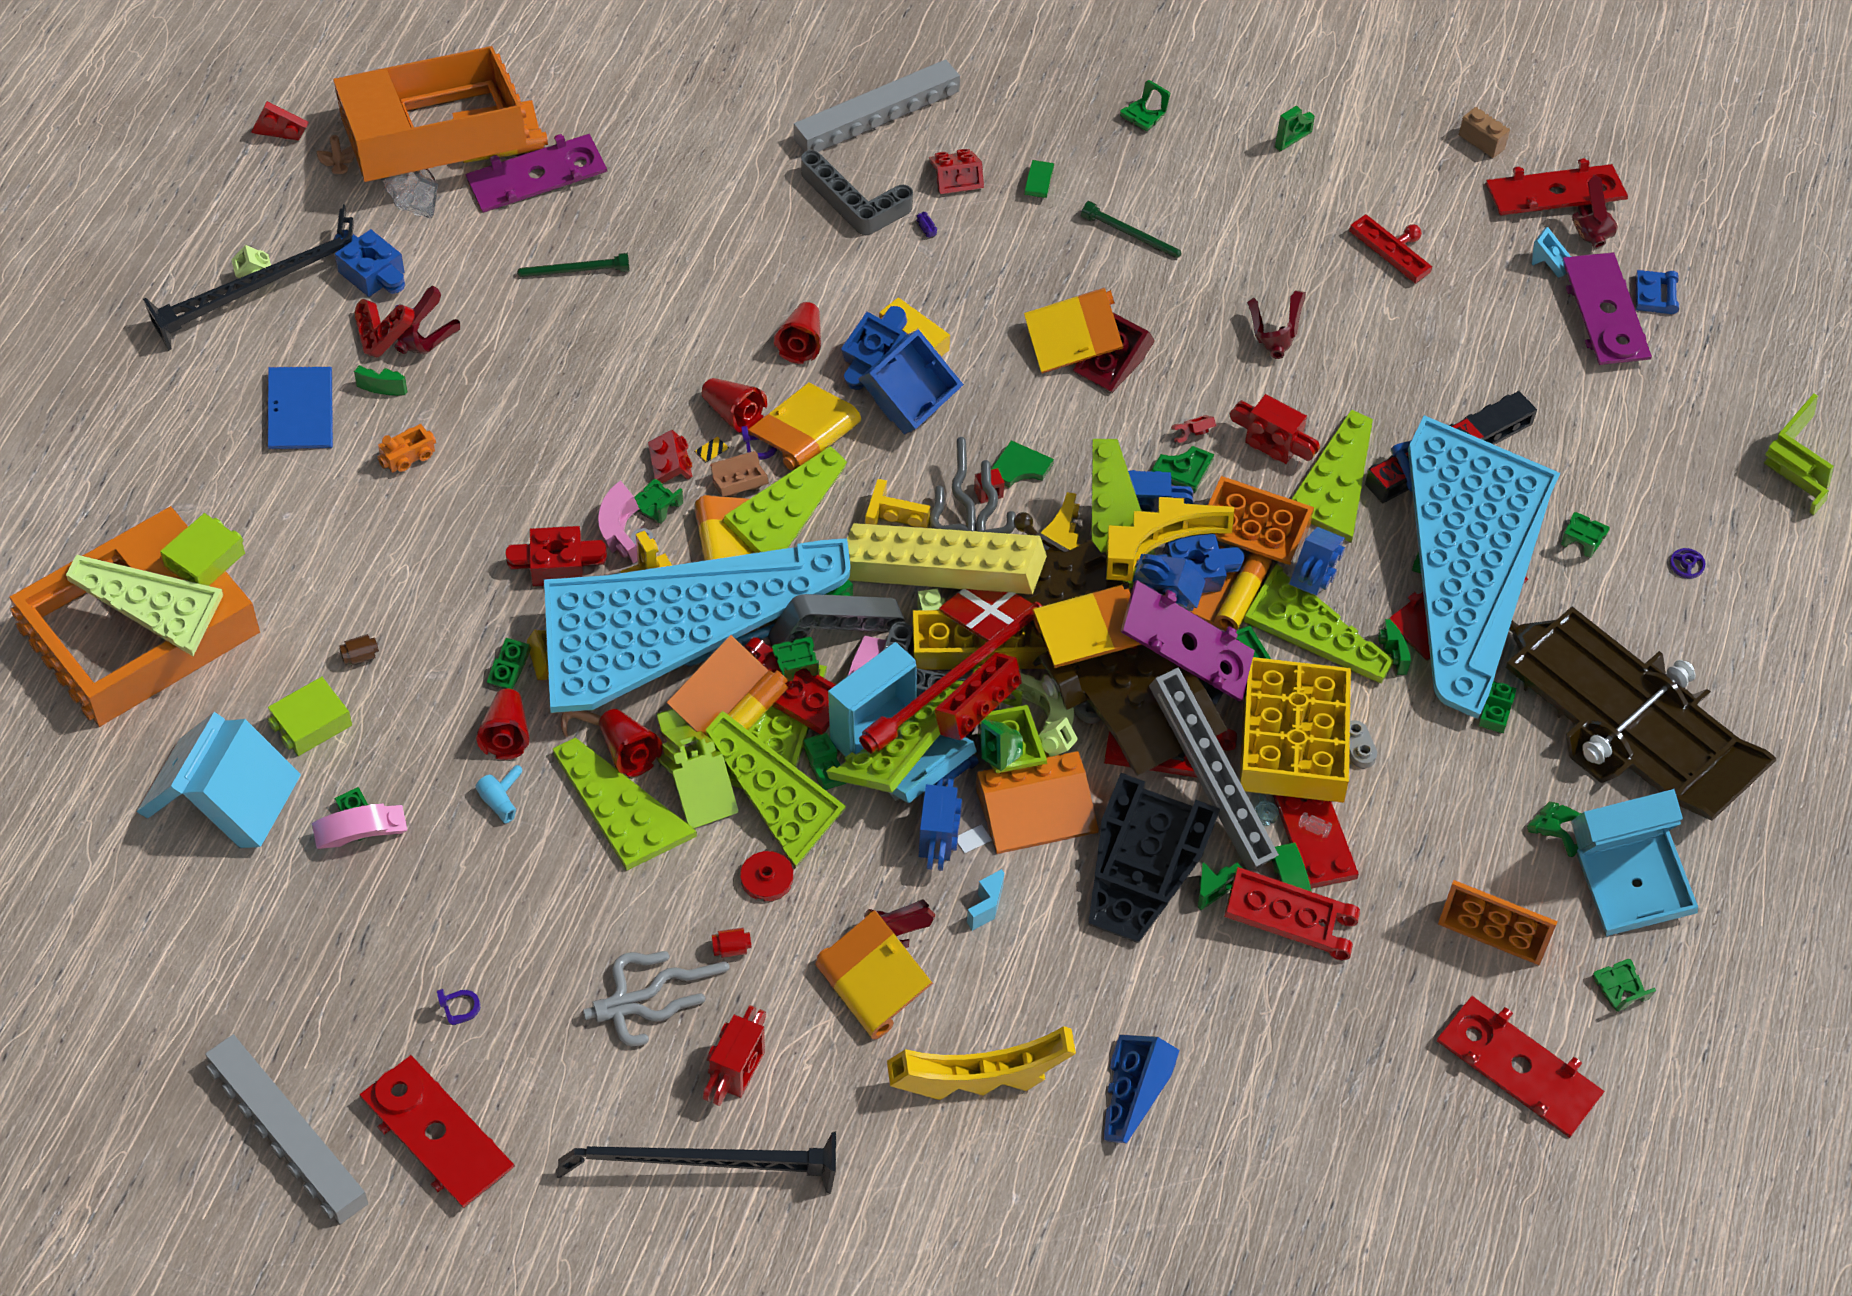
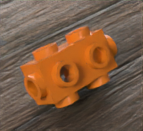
M422 424L408 428L392 438L386 435L383 437L382 443L378 444L380 454L377 456L378 461L383 469L389 468L392 473L397 470L400 472L406 471L411 466V463L419 459L426 461L432 456L433 452H435L434 444H436V439L430 430L426 431Z

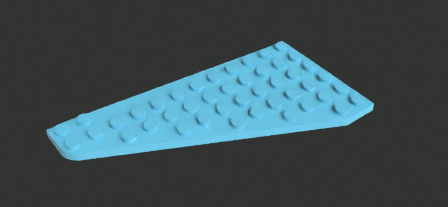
M1424 415L1409 445L1408 455L1433 686L1436 696L1443 704L1478 719L1489 696L1548 502L1560 473Z
M847 538L797 544V547L613 575L544 580L551 713L594 710L718 648L730 635L736 639L780 617L794 597L801 594L824 595L842 586L850 576Z

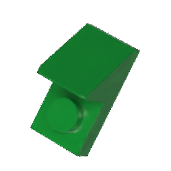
M1204 862L1202 863L1197 906L1200 910H1203L1231 890L1234 873L1237 867L1242 868L1238 862L1231 867L1226 866L1222 868L1217 875Z

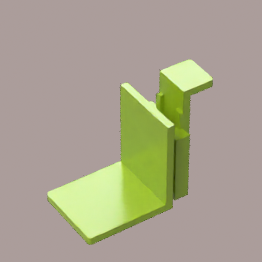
M1815 393L1812 394L1781 430L1778 438L1772 442L1765 453L1768 458L1764 461L1765 465L1816 498L1810 507L1809 513L1815 515L1827 501L1829 493L1827 488L1830 486L1834 468L1832 464L1794 440L1815 415L1818 395Z
M673 709L658 713L656 716L661 734L667 740V743L662 744L664 754L660 758L657 757V760L674 777L687 824L694 829L738 813L739 810L723 754L715 748L713 740L702 731L696 732Z

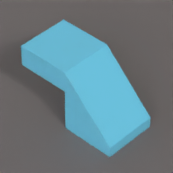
M1002 869L979 881L978 896L982 902L969 908L967 912V924L972 931L994 920L996 917L1005 873Z

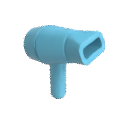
M515 765L501 782L493 775H486L475 786L482 800L505 824L515 818L517 810L511 803L506 791L521 775L523 770L519 765Z

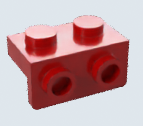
M671 429L648 442L655 479L664 483L679 474H682L687 479L693 477L691 472L692 462L687 453L688 443L683 436H679Z

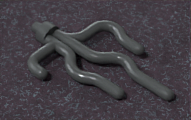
M958 437L956 441L957 472L952 480L951 488L955 498L966 508V525H941L939 523V517L944 509L945 495L943 486L938 485L935 487V505L929 518L930 527L932 529L1011 534L1015 529L1013 522L1016 513L1014 511L1007 513V522L1004 527L986 529V521L995 511L998 504L997 491L991 483V465L988 460L981 462V482L983 490L988 496V503L980 512L976 521L974 502L961 488L967 473L966 439Z

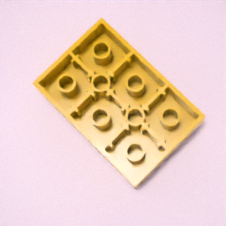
M1253 657L1243 701L1239 781L1244 791L1345 802L1349 784L1351 668Z

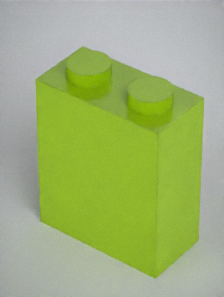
M203 513L165 546L160 553L164 566L185 581L209 586L245 554L243 538L235 530L230 531L219 519L211 518L206 513Z
M323 677L314 680L268 706L270 714L268 722L274 732L279 731L282 734L281 739L288 750L293 749L297 756L304 754L352 726L349 710Z

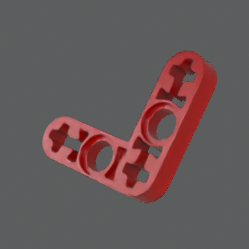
M361 299L354 311L363 351L365 354L376 358L380 357L410 327L414 320V310L402 304L396 306L382 322L380 321L376 303L369 300Z

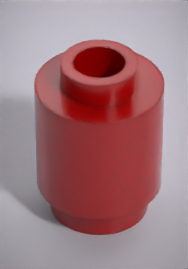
M743 927L718 931V934L711 935L714 956L721 955V958L747 955V949L752 948L750 932L744 933Z

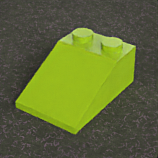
M1028 705L992 711L984 718L1004 723L1011 729L1017 730L1023 736V755L1002 771L992 766L995 773L1047 764V758ZM981 722L978 724V737H979L980 743H981Z

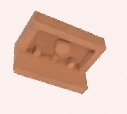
M756 451L710 464L714 486L722 497H732L737 495L738 492L756 490L763 485L769 484L768 476L759 464Z

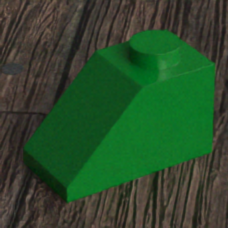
M987 719L981 721L982 759L1002 771L1023 755V736L1017 730L1011 729L1004 723Z

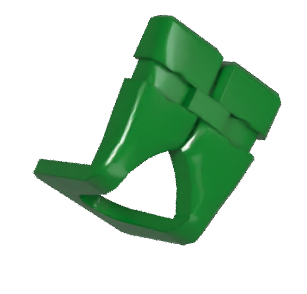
M1147 80L1144 85L1142 98L1121 109L1120 116L1131 123L1134 122L1141 129L1148 131L1166 114L1171 93L1151 80ZM1153 90H1157L1161 95V109L1159 110L1146 109L1145 104Z
M653 479L644 488V492H639L634 497L639 507L637 512L640 511L643 516L661 524L667 518L669 506L679 508L683 504V490L679 488L672 493L668 488H664L660 481Z
M1574 512L1569 522L1570 525L1564 531L1561 545L1567 547L1569 544L1578 541L1584 546V555L1591 558L1601 545L1602 539H1605L1610 527L1596 520L1591 521L1589 517Z
M811 637L797 639L793 643L788 641L772 646L778 667L782 675L788 680L787 682L793 681L795 673L800 669H807L812 676L819 675V660H816V653L813 652L814 643Z
M1549 801L1539 812L1540 815L1537 814L1527 825L1528 832L1562 838L1567 855L1574 857L1579 849L1578 845L1574 844L1571 836L1561 828V824L1572 821L1581 813L1565 805Z
M1629 958L1615 963L1613 967L1607 966L1594 971L1592 975L1597 986L1602 988L1601 992L1616 1012L1626 1009L1632 1002L1638 999L1641 1002H1645L1656 992L1655 987L1644 990L1640 977L1635 972L1636 968ZM1624 991L1633 994V996L1622 1000Z

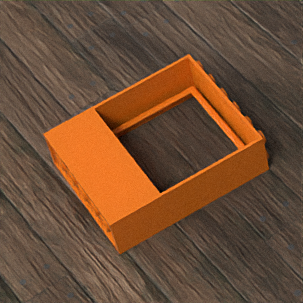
M493 46L333 79L341 120L364 182L526 148V138H530L528 126L524 124L523 119L526 118L524 104H521L519 94H516L514 83H511L510 75L506 72L505 64L502 63L500 54L495 53ZM487 93L492 94L498 110L418 127L413 126L407 110Z
M170 506L83 556L183 580L164 566L160 551L188 526ZM72 562L9 597L13 606L10 608V611L17 621L15 625L23 637L27 635L30 638L28 641L35 653L41 652L43 655L41 658L49 670L53 668L56 671L55 677L62 687L67 685L70 689L68 693L76 704L80 702L83 706L81 709L89 721L93 719L99 727L260 633L253 603L225 571L209 585L210 587L222 589L223 597L194 656L165 641L94 683L43 619L44 616L86 593V591L67 579L66 574Z

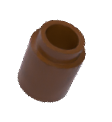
M368 634L346 640L344 644L339 645L345 665L350 663L355 665L375 659V653L379 652L375 637L370 638Z

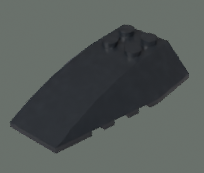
M1120 773L1101 821L1088 925L1140 943L1202 858L1220 813V808L1196 799L1194 805L1191 806L1145 789L1146 781Z

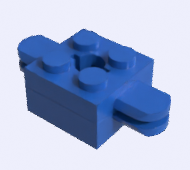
M347 229L344 230V238L348 236L349 230ZM372 229L360 237L353 234L352 242L344 245L345 247L335 253L338 273L366 296L370 297L382 288L391 294L399 293L404 289L403 273L405 272L402 254ZM336 234L334 239L341 238V234Z
M891 306L881 319L866 312L841 348L844 360L850 364L844 373V378L847 386L851 389H862L864 385L860 382L859 378L907 335L906 332L902 331L907 324V317L901 307Z
M1128 471L1142 512H1158L1159 497L1184 498V504H1193V489L1189 486H1171V472Z
M1316 527L1304 541L1289 585L1316 596L1322 589L1326 590L1329 583H1332L1336 576L1337 569L1334 567L1337 561L1341 560L1346 547L1342 546L1345 538Z
M1215 534L1188 536L1165 543L1162 555H1157L1187 559L1206 580L1202 593L1221 591L1227 576L1226 573L1239 572L1244 560V554L1238 547L1219 549Z
M1141 554L1133 578V582L1138 580L1161 595L1165 594L1167 590L1174 592L1177 598L1175 603L1189 612L1193 611V608L1198 607L1206 582L1187 559L1151 554Z
M944 777L937 782V785L926 784L918 857L928 858L927 869L930 870L933 869L934 859H939L938 870L943 871L944 860L950 861L951 850L957 851L962 799L957 798L958 788L953 787L954 777H949L948 787L943 786Z

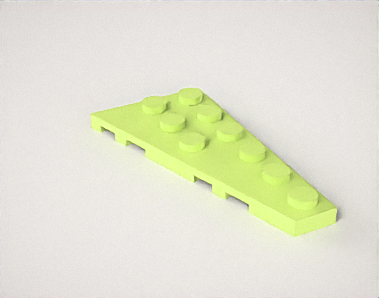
M76 555L66 574L69 582L191 656H194L223 597L222 589L80 555Z

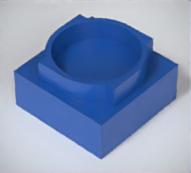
M919 329L907 334L859 378L860 382L873 396L879 408L890 421L897 425L904 435L917 429L964 385Z

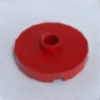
M762 851L753 854L745 860L741 867L740 881L744 891L750 897L756 900L759 898L771 902L781 899L789 892L793 883L794 870L790 861L784 855L774 851ZM765 872L771 873L768 876L763 875Z

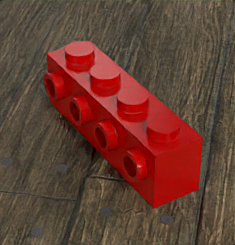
M995 652L934 709L940 735L961 741L1022 683L1016 657Z

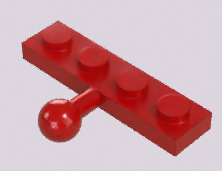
M1367 214L1350 225L1349 231L1415 284L1431 273L1433 266L1405 245L1407 242H1416L1421 238L1422 231L1418 225L1410 224L1406 226L1403 235L1398 238Z

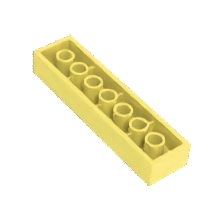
M853 523L847 537L850 558L849 581L1033 594L1047 557L1041 537L1035 535Z

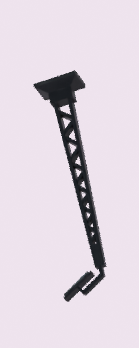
M345 204L339 209L337 234H341V238L333 239L173 306L167 304L157 308L147 298H143L149 318L168 351L172 349L171 333L182 329L181 325L331 255L345 247L344 245L352 242L354 219L353 217H346L347 210ZM345 223H349L348 236L344 238Z
M836 1131L831 1133L824 1148H809V1151L597 1146L574 1148L558 1159L557 1178H561L584 1163L585 1159L583 1157H586V1159L807 1172V1176H821L826 1192L831 1194L836 1173Z

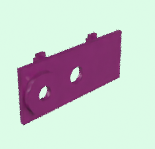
M590 133L565 141L562 134L554 136L555 145L501 162L498 155L490 157L491 166L466 173V178L482 213L608 172ZM578 160H584L587 162L582 167L574 165V163ZM534 169H542L545 172L540 178L529 176V173Z
M1615 253L1563 257L1562 261L1571 284L1566 285V290L1568 294L1576 298L1590 338L1585 339V344L1587 348L1594 350L1598 364L1605 365L1651 360L1652 355L1646 341V335L1641 328L1627 289L1626 280L1623 278ZM1610 303L1616 308V311L1606 313L1601 310L1600 304ZM1625 337L1628 340V344H1619L1616 338Z
M1138 580L1135 581L1120 632L1237 701H1241L1255 650L1236 640L1238 636L1236 629L1229 626L1226 632H1223L1176 604L1177 598L1174 592L1167 590L1163 596ZM1183 634L1192 637L1194 641V649L1192 651L1187 650L1182 644ZM1221 662H1225L1228 665V675L1221 671Z

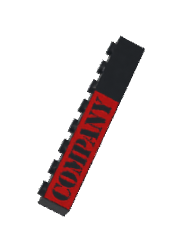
M1517 391L1511 395H1505L1500 401L1492 405L1488 404L1481 411L1469 414L1462 421L1450 424L1449 426L1495 445L1533 425L1537 409L1520 391ZM1393 455L1380 464H1373L1367 471L1365 485L1382 504L1409 490L1406 485L1408 481L1397 458L1393 457Z

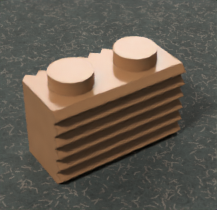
M1474 107L1463 116L1459 136L1492 158H1495L1505 150L1510 128H1506V126H1503V123L1492 119V116L1485 114L1478 107Z

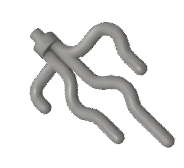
M667 951L647 955L637 952L625 953L615 960L612 967L613 978L616 984L615 993L606 999L592 1001L593 1007L583 1009L585 1020L595 1018L597 1023L613 1019L621 1042L631 1047L645 1045L648 1043L649 1037L646 1034L630 1035L625 1023V1015L636 1014L653 1022L664 1021L672 1017L678 1010L703 1004L706 998L702 993L671 1001L664 1009L658 1011L651 1010L635 1002L654 997L669 979L697 980L725 973L729 970L730 966L727 962H720L691 970L677 967L667 968L654 978L649 987L626 993L627 984L623 973L625 965L629 963L643 966L666 962L670 956Z

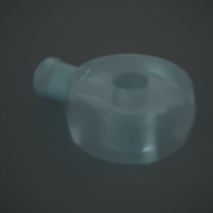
M1261 794L1258 796L1259 804L1256 806L1255 811L1261 823L1269 826L1277 821L1279 810L1274 803L1267 801L1265 794Z

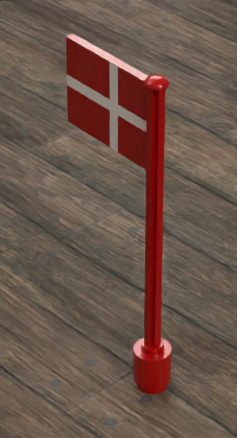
M962 589L939 607V610L944 615L983 639L986 643L892 718L881 716L863 730L862 735L859 737L862 747L870 754L875 751L879 752L898 737L897 730L902 723L1033 620L1032 609L1042 607L1039 602L1030 603L1013 592Z

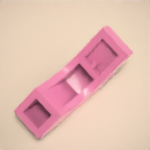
M620 480L604 497L599 509L598 522L600 531L610 551L613 553L618 550L623 558L628 556L634 564L638 561L637 547L624 532L629 517L638 511L639 507L634 496Z
M384 803L340 811L312 823L317 849L341 847L361 838L403 834L407 831L402 805L384 806Z

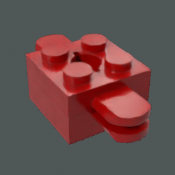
M1267 394L1262 397L1255 407L1241 400L1229 413L1232 422L1247 429L1245 443L1284 464H1287L1294 454L1306 461H1310L1320 449L1318 440L1304 433L1307 415Z
M580 526L530 528V544L509 545L505 551L507 566L510 569H531L533 587L544 586V580L583 577V566L602 565L607 559L605 543L602 540L582 541Z
M749 1005L743 1018L734 1014L729 1023H724L720 1031L719 1038L721 1039L718 1045H713L707 1056V1061L710 1064L708 1069L710 1080L704 1090L703 1100L710 1102L713 1098V1104L720 1106L727 1093L739 1098L742 1097L765 1053L763 1024L766 1018V1011L759 1009L756 1014V1007Z

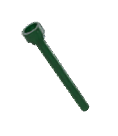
M1089 200L1081 211L1080 216L1088 221H1095L1097 219L1175 258H1179L1182 255L1180 249L1101 212L1097 204Z
M627 252L618 253L619 256H614V259L519 268L517 274L519 277L609 268L626 272L630 271Z

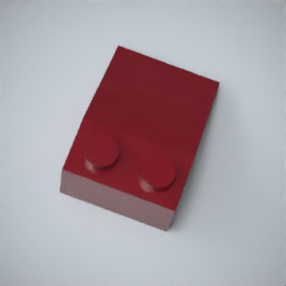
M1114 312L1113 315L1123 348L1077 362L1073 369V372L1112 393L1143 361L1155 342L1148 330Z

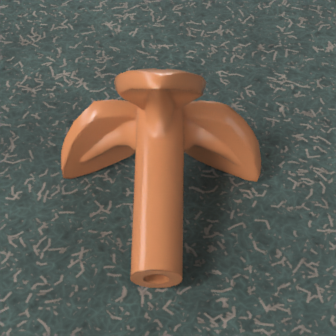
M332 135L330 137L332 153L317 151L316 154L319 161L325 166L335 165L332 168L334 174H344L348 171V167L343 163H352L355 155L351 146L341 152L339 137Z
M585 710L563 712L561 716V729L564 736L568 737L567 723L569 719L574 717L599 726L601 716Z

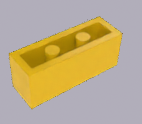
M899 297L879 312V318L881 319L891 306L901 307L907 317V324L902 331L909 334L919 329L941 357L949 351L950 334Z

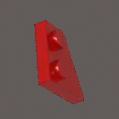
M266 101L251 132L299 141L309 121Z

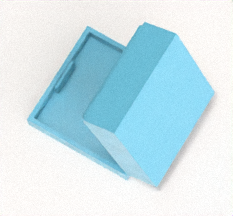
M896 642L828 691L830 739L844 756L852 752L857 754L864 749L859 742V737L862 735V731L881 716L892 718L917 698L916 660ZM939 735L891 794L910 803L925 791L926 784L934 785L976 753L974 742L966 737L960 741Z
M213 712L178 740L136 812L148 819L183 793L239 848L261 847L301 774L246 719L225 720Z
M1674 789L1585 811L1571 821L1579 848L1577 850V857L1606 936L1698 913L1697 902L1669 832L1681 824L1680 821L1683 820ZM1640 880L1642 885L1634 887L1632 881Z

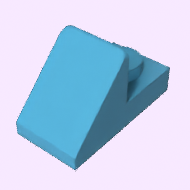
M1546 227L1534 241L1532 265L1545 261L1559 278L1567 273L1562 261L1563 257L1571 256L1551 230Z

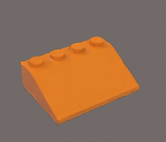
M1221 476L1208 505L1234 507L1232 533L1209 534H1215L1218 541L1291 565L1310 527L1314 507Z
M1078 751L1047 757V764L1001 773H995L993 769L977 772L976 791L996 854L1098 833V825L1086 772Z
M1453 880L1438 925L1540 966L1558 921Z

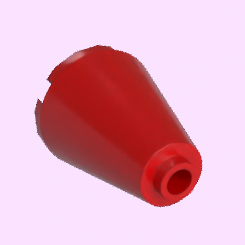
M811 302L800 303L776 331L774 346L777 347L782 358L792 363L803 364L804 361H812L818 356L821 349L820 311L815 304Z
M717 378L707 380L702 386V398L735 431L742 432L743 426H747L749 429L764 417L761 413L763 407L767 409L768 403L767 396L761 389Z
M502 689L496 693L477 732L478 747L486 755H488V752L496 755V759L508 760L517 758L524 753V750L529 745L530 738L521 695L513 689Z
M618 709L608 710L601 716L599 726L616 769L628 777L639 776L649 771L654 766L652 762L655 758H660L662 755L661 739Z

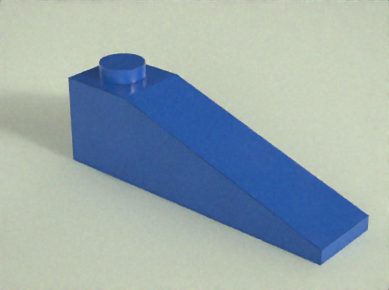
M1119 1035L1110 1069L1114 1071L1113 1082L1109 1083L1108 1092L1112 1094L1111 1105L1106 1109L1105 1141L1127 1144L1172 1076L1179 1049L1155 1036Z

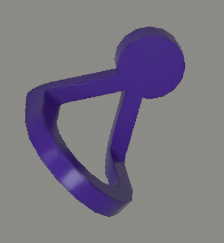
M743 426V441L746 442L747 453L751 452L750 441L759 439L749 436L748 427ZM772 446L767 452L757 453L759 460L772 457L776 453L777 448Z
M444 989L437 990L441 1008L444 1007L450 1024L456 1025L467 1022L479 1013L481 1002L473 991L460 990L445 995ZM469 996L474 1000V1007L469 1013L451 1015L447 1003L449 999Z

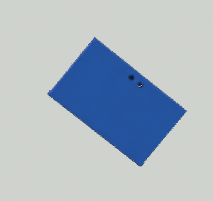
M268 367V449L333 448L332 367Z

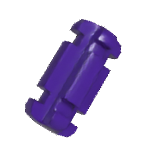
M924 211L918 213L916 221L926 234V237L936 236L937 227L930 216H928V213Z

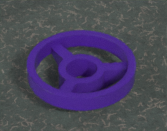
M1690 548L1676 550L1670 559V566L1674 573L1687 579L1699 577L1706 565L1703 556ZM1674 558L1680 561L1681 566L1686 569L1687 573L1677 569L1674 564ZM1688 559L1692 561V563H1688L1685 560ZM1700 560L1702 569L1697 573L1691 574L1692 568Z

